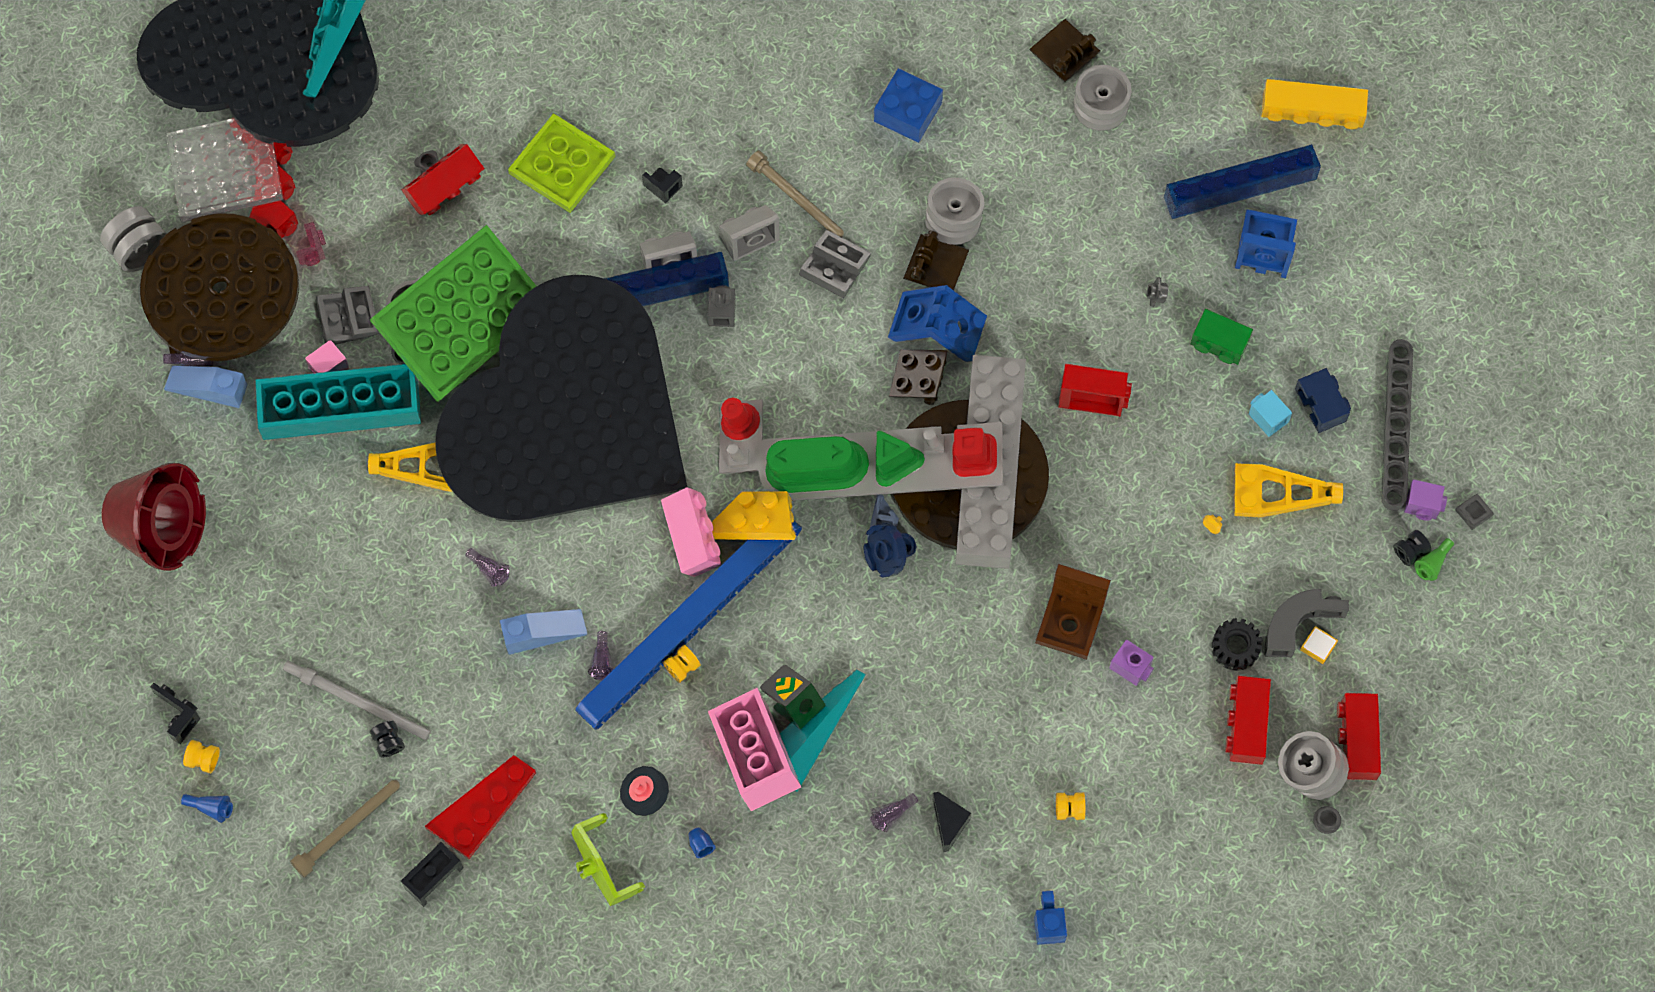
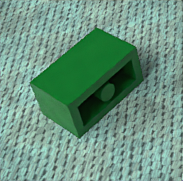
M1205 309L1193 333L1190 344L1201 353L1207 354L1209 352L1218 356L1224 363H1235L1238 365L1251 339L1253 329Z

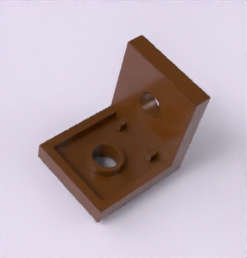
M1058 564L1052 592L1035 644L1087 660L1106 602L1111 580ZM1072 620L1076 623L1077 628L1071 632L1066 631L1062 627V622Z

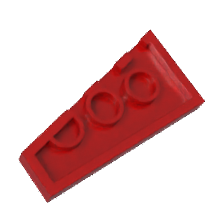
M513 755L426 824L425 828L467 859H470L534 777L536 770Z

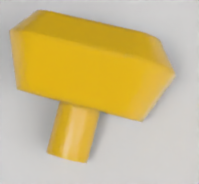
M1206 515L1203 518V525L1212 534H1218L1222 528V523L1220 522L1222 518L1220 516L1216 518L1214 515Z

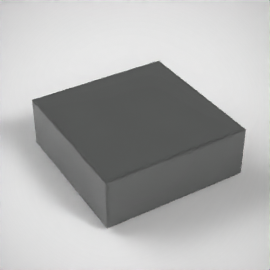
M1478 493L1455 509L1471 530L1494 515Z

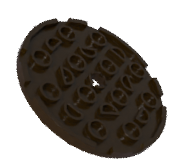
M228 213L200 216L191 219L190 223L179 229L174 228L159 241L160 244L153 254L148 256L140 282V297L144 313L150 326L159 338L179 353L206 361H226L244 357L258 351L274 340L292 317L299 295L298 270L293 255L284 240L271 228L268 229L264 225L257 223L253 218ZM225 282L227 286L223 291L218 293L213 290V286L216 283Z
M969 400L950 401L932 407L915 418L906 429L941 427V434L954 433L957 425H967ZM1022 418L1012 539L1024 532L1039 514L1046 498L1049 483V466L1044 447L1034 430ZM962 489L893 493L894 501H896L902 516L912 528L936 544L957 550Z

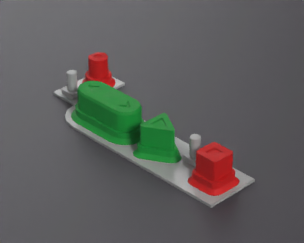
M732 397L720 403L719 474L759 471L761 484L766 491H787L792 501L1003 486L1002 422L957 425V429L951 434H941V427L763 440V399L740 401Z

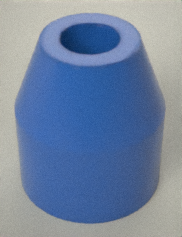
M698 827L689 832V844L696 858H703L715 850L716 846L710 835L703 829Z

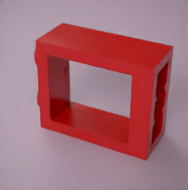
M1065 364L1058 408L1121 417L1122 408H1128L1132 383L1127 382L1128 373Z

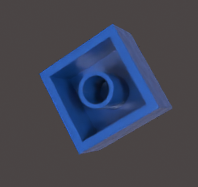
M898 68L874 108V122L919 143L942 104L943 89Z

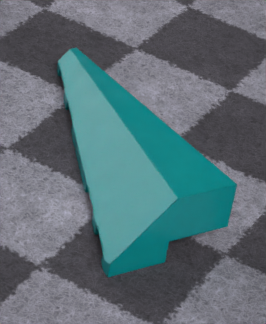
M323 0V6L317 9V15L320 17L313 31L309 59L313 61L312 70L308 69L306 73L309 81L306 89L303 91L304 95L314 98L317 96L366 0Z
M857 669L854 670L849 677L840 684H837L832 691L824 696L822 700L826 706L801 730L790 723L786 726V729L779 733L800 785H802L866 675Z

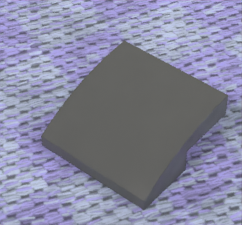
M826 230L814 245L812 254L800 268L799 275L844 299L869 260L871 253Z
M369 286L343 288L342 293L316 296L315 302L324 343L332 341L337 345L379 334V331L369 320L376 315Z

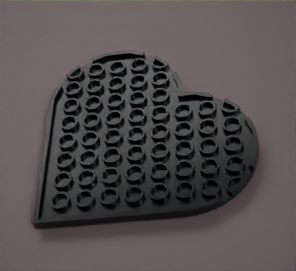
M176 0L161 10L149 22L140 37L137 47L136 60L138 70L146 88L153 96L156 95L163 100L164 104L180 110L184 107L196 109V112H213L229 108L234 120L243 130L245 129L253 134L255 139L271 145L273 142L285 143L287 147H302L322 143L339 136L350 129L349 125L358 117L362 118L373 104L372 98L379 85L377 63L361 13H359L317 96L314 98L303 94L309 78L306 77L307 70H312L313 61L309 59L313 31L320 17L317 15V9L323 6V0Z
M591 275L561 276L548 280L526 293L514 306L504 324L499 345L500 366L483 371L462 384L448 400L438 422L435 446L439 468L448 487L467 507L479 514L495 518L499 521H532L678 492L687 488L654 326L645 308L630 292L604 278Z

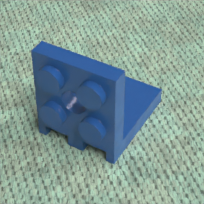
M1247 209L1235 268L1240 269L1241 265L1256 268V273L1266 274V270L1281 273V278L1286 279L1295 251L1296 243L1293 240L1298 219Z
M947 285L905 291L902 293L888 338L899 342L931 337L963 361L971 362L973 355H975L987 315ZM958 321H959L960 324H961V331H960V328H959V326H958Z

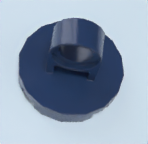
M891 524L874 525L866 533L869 537L868 543H865L863 546L865 559L869 568L872 571L877 570L882 578L898 575L905 566L906 558L916 552L917 546L914 538L908 533H900Z

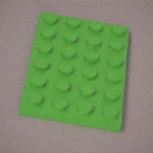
M486 225L369 320L438 402L499 351L500 338L507 317L518 301L535 288L536 285Z

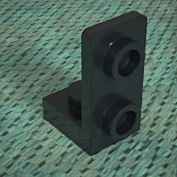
M153 683L150 688L154 694L182 712L170 721L167 731L171 739L181 745L200 720L196 712L198 708L187 699L181 702L175 698L176 693L165 684L159 687Z

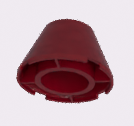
M166 463L114 484L107 492L102 505V523L106 533L155 569L171 571L183 566L181 562L187 556H193L204 531L206 501L205 495L199 492L197 483L200 480L186 465Z

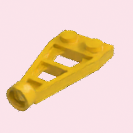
M436 442L388 453H369V474H380L389 478L453 492L443 477L429 474L426 471V461L431 457L437 456ZM415 457L420 459L419 472L417 473L403 472L399 469V463L402 459ZM381 462H385L384 468L381 467Z
M1235 463L1234 516L1266 517L1330 504H1342L1343 483L1325 482L1263 464ZM1270 480L1282 484L1285 488V497L1279 501L1265 502L1262 499V483ZM1302 485L1310 487L1312 497L1307 500H1293L1291 498V486ZM1326 491H1330V496H1326Z

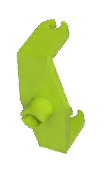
M602 813L575 824L571 834L584 859L576 863L578 873L583 871L580 877L585 879L588 876H592L609 905L613 906L642 892L645 885L643 882H639L618 892L616 891L601 856L586 834L587 831L607 822L606 819L608 817L606 813Z

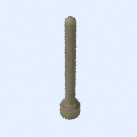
M760 150L752 154L746 163L749 169L754 173H763L828 231L840 237L843 236V230L769 166L766 155Z
M397 780L390 781L307 854L305 852L302 855L297 854L290 861L293 867L305 878L313 871L314 862L399 789L400 783Z

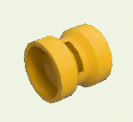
M685 645L677 650V654L674 657H668L663 662L666 670L678 683H681L687 677L688 672L695 671L701 666L694 653Z
M191 740L184 754L183 765L189 768L200 767L203 772L211 774L215 770L219 759L220 748L213 745L205 747L201 742Z
M1065 792L1056 793V819L1066 820L1068 817H1074L1076 820H1085L1084 792H1076L1074 795H1067Z

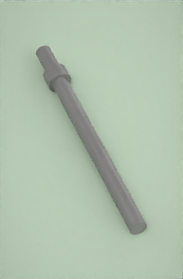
M289 660L284 664V671L300 678V681L308 686L315 685L383 720L395 721L398 727L424 740H427L431 734V730L319 676L317 671L309 667L305 669Z

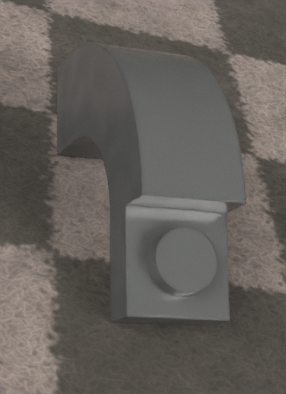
M1321 589L1306 590L1288 598L1277 609L1268 627L1265 638V657L1292 658L1296 650V627L1310 618H1346L1349 611V600H1341L1338 596H1329L1322 599Z

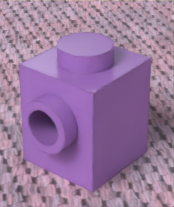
M1413 479L1408 489L1404 513L1416 515L1418 519L1425 521L1436 519L1440 511H1445L1447 496H1443L1445 486Z
M1126 639L1111 660L1109 669L1137 686L1141 679L1146 682L1153 672L1154 668L1151 664L1154 657Z

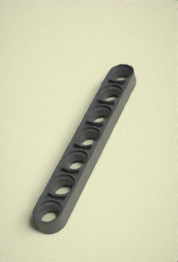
M1397 339L1391 344L1387 362L1381 500L1384 507L1391 511H1397L1404 506L1408 491L1413 347L1411 343L1403 339ZM1396 347H1402L1406 349L1408 355L1404 358H1399L1395 356L1393 350ZM1402 371L1407 379L1403 382H1398L1393 378L1392 373ZM1401 395L1406 403L1402 406H1397L1393 404L1391 397ZM1399 419L1403 421L1405 427L1402 430H1395L1391 427L1390 421ZM1393 443L1400 444L1403 447V453L1400 455L1393 454L1389 450V446ZM1390 468H1398L1402 472V477L1400 479H1393L1389 476L1388 470ZM1390 492L1398 493L1401 497V502L1398 504L1389 502L1387 494Z

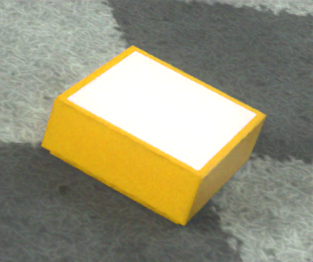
M1315 626L1300 650L1321 664H1324L1338 640Z

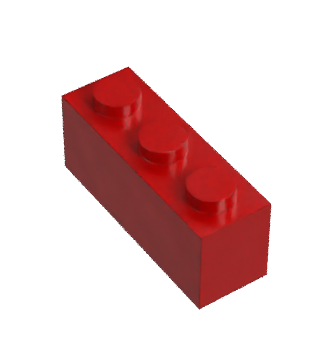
M460 144L407 184L401 191L419 215L427 213L430 216L441 208L440 203L446 198L451 200L460 194L461 190L459 188L464 184L471 185L481 177L479 173L485 168L468 144Z
M1238 676L1235 684L1230 685L1229 700H1233L1234 704L1233 710L1228 711L1227 726L1232 727L1231 736L1226 738L1225 752L1230 753V761L1262 765L1266 758L1271 679Z
M1345 693L1341 702L1337 703V717L1342 718V728L1338 729V744H1343V752L1348 760L1349 772L1347 779L1377 780L1381 774L1378 694Z

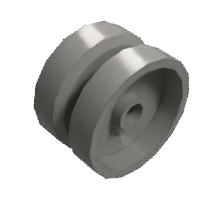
M1095 65L1080 75L1076 84L1073 101L1074 113L1079 122L1087 128L1105 131L1119 126L1125 120L1132 94L1131 83L1126 74L1113 66Z
M947 178L934 185L928 195L925 214L928 231L936 232L939 241L947 244H962L973 239L981 227L984 210V196L979 187L971 181L962 178Z
M137 206L116 215L103 229L100 241L108 253L113 255L123 271L135 272L144 268L148 256L153 254L160 244L159 241L167 233L155 222L154 217L146 208Z
M1306 731L1298 733L1286 741L1280 751L1278 760L1280 775L1288 785L1307 798L1317 800L1329 798L1340 791L1347 780L1349 765L1346 755L1340 747L1318 732Z

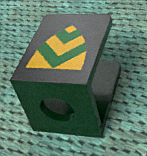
M787 665L780 667L760 686L762 692L777 702L773 709L800 730L826 706L813 684Z

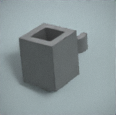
M728 286L709 288V326L735 327V288Z

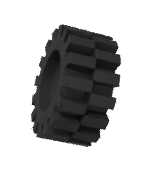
M1233 618L1231 622L1227 620L1223 622L1222 626L1220 625L1214 634L1211 647L1213 648V656H1217L1216 661L1219 664L1221 662L1224 663L1223 667L1226 669L1230 666L1233 667L1232 670L1237 671L1238 668L1244 670L1247 666L1251 667L1261 652L1263 640L1262 637H1259L1260 631L1258 628L1254 630V624L1251 622L1249 625L1245 624V619H1241V622H1237V618ZM1232 636L1242 637L1247 643L1246 651L1240 654L1231 652L1227 647V640Z

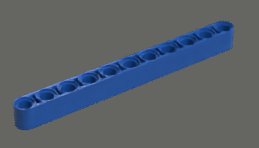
M794 520L792 526L797 537L802 527ZM747 540L577 705L575 711L595 730L603 725L602 721L606 722L622 706V702L625 704L641 688V683L644 685L661 669L659 666H664L663 662L668 657H673L679 647L686 645L699 632L698 628L702 629L718 614L717 610L721 611L737 595L735 594L736 591L739 593L756 577L754 576L755 573L758 575L774 559L773 556H777L793 540Z

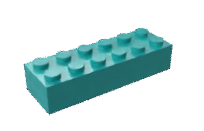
M406 364L255 379L258 429L263 440L421 424L418 378Z

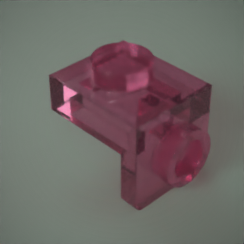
M314 222L304 224L311 247L296 251L301 266H313L318 264L320 260L325 259L322 245H325L326 241L322 229L316 230Z

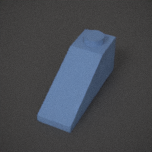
M172 366L164 390L240 408L247 388V382L243 373L219 367Z
M581 609L527 613L500 620L509 655L588 635Z

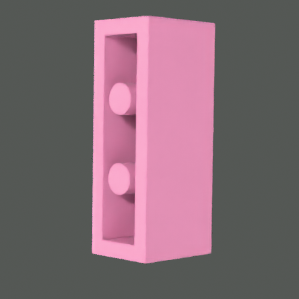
M687 487L662 499L663 510L681 573L696 577L720 566V549L714 540L712 533L713 524L707 516L705 509L706 500L701 492Z

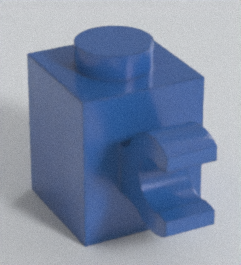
M1042 891V910H1036L1034 916L1037 945L1065 943L1067 930L1064 908L1055 909L1053 891Z

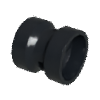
M1414 530L1408 535L1406 540H1399L1393 545L1396 555L1406 566H1411L1417 561L1419 556H1425L1431 552V545L1428 539L1419 530Z
M395 721L380 723L370 730L372 740L377 742L376 750L381 758L390 757L405 748L402 738L397 735L398 727Z

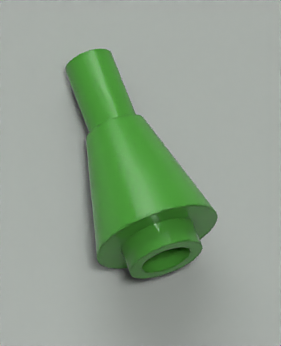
M1446 538L1438 548L1417 560L1414 564L1417 575L1424 580H1436L1446 554L1454 546V542Z

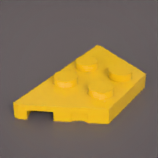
M787 491L741 492L712 521L714 539L795 540L796 533L792 526L794 516L791 511L792 500Z

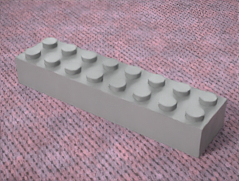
M973 355L967 425L1002 422L1003 486L965 488L961 490L955 564L1009 569L1026 359Z

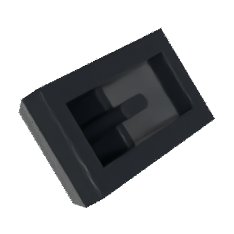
M934 792L932 800L943 852H947L970 821L971 812L940 792Z

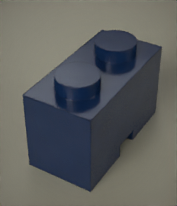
M1327 368L1298 379L1295 387L1303 406H1310L1313 413L1309 414V417L1318 433L1347 422L1351 411L1347 398H1342L1338 390L1337 379L1334 375H1330Z

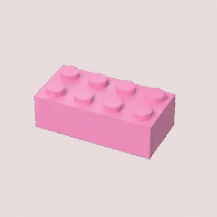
M758 688L708 711L740 795L751 811L801 788L770 709Z

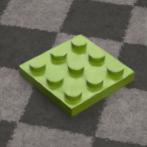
M553 113L509 167L508 173L571 213L616 155L613 150Z

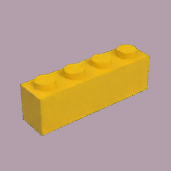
M1266 79L1261 117L1268 118L1271 121L1293 120L1297 124L1312 122L1324 127L1341 125L1347 129L1363 128L1367 116L1368 90Z

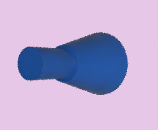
M184 794L181 799L182 805L197 808V810L220 823L229 818L233 810V804L229 796H203L199 798Z

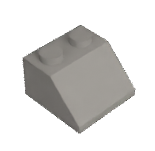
M766 205L759 208L753 207L744 215L738 218H729L719 226L720 237L733 261L780 240L779 217Z
M690 231L684 233L674 232L668 237L660 239L650 238L643 243H639L648 281L698 269L696 244Z

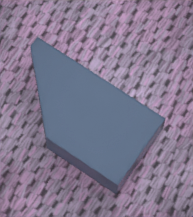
M882 494L877 495L870 528L884 523L891 524L897 528L898 516L887 504Z

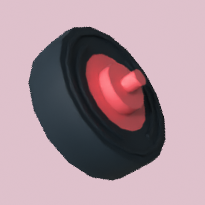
M642 766L635 768L622 781L620 799L625 808L635 815L647 816L654 814L667 800L669 793L668 782L665 776L654 767Z

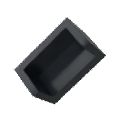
M440 842L401 880L404 889L424 907L427 904L425 898L455 869L460 872L464 867L460 859Z

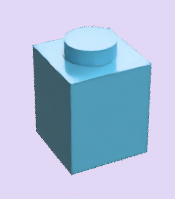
M1272 390L1265 395L1260 393L1250 403V417L1268 437L1290 421L1292 412Z

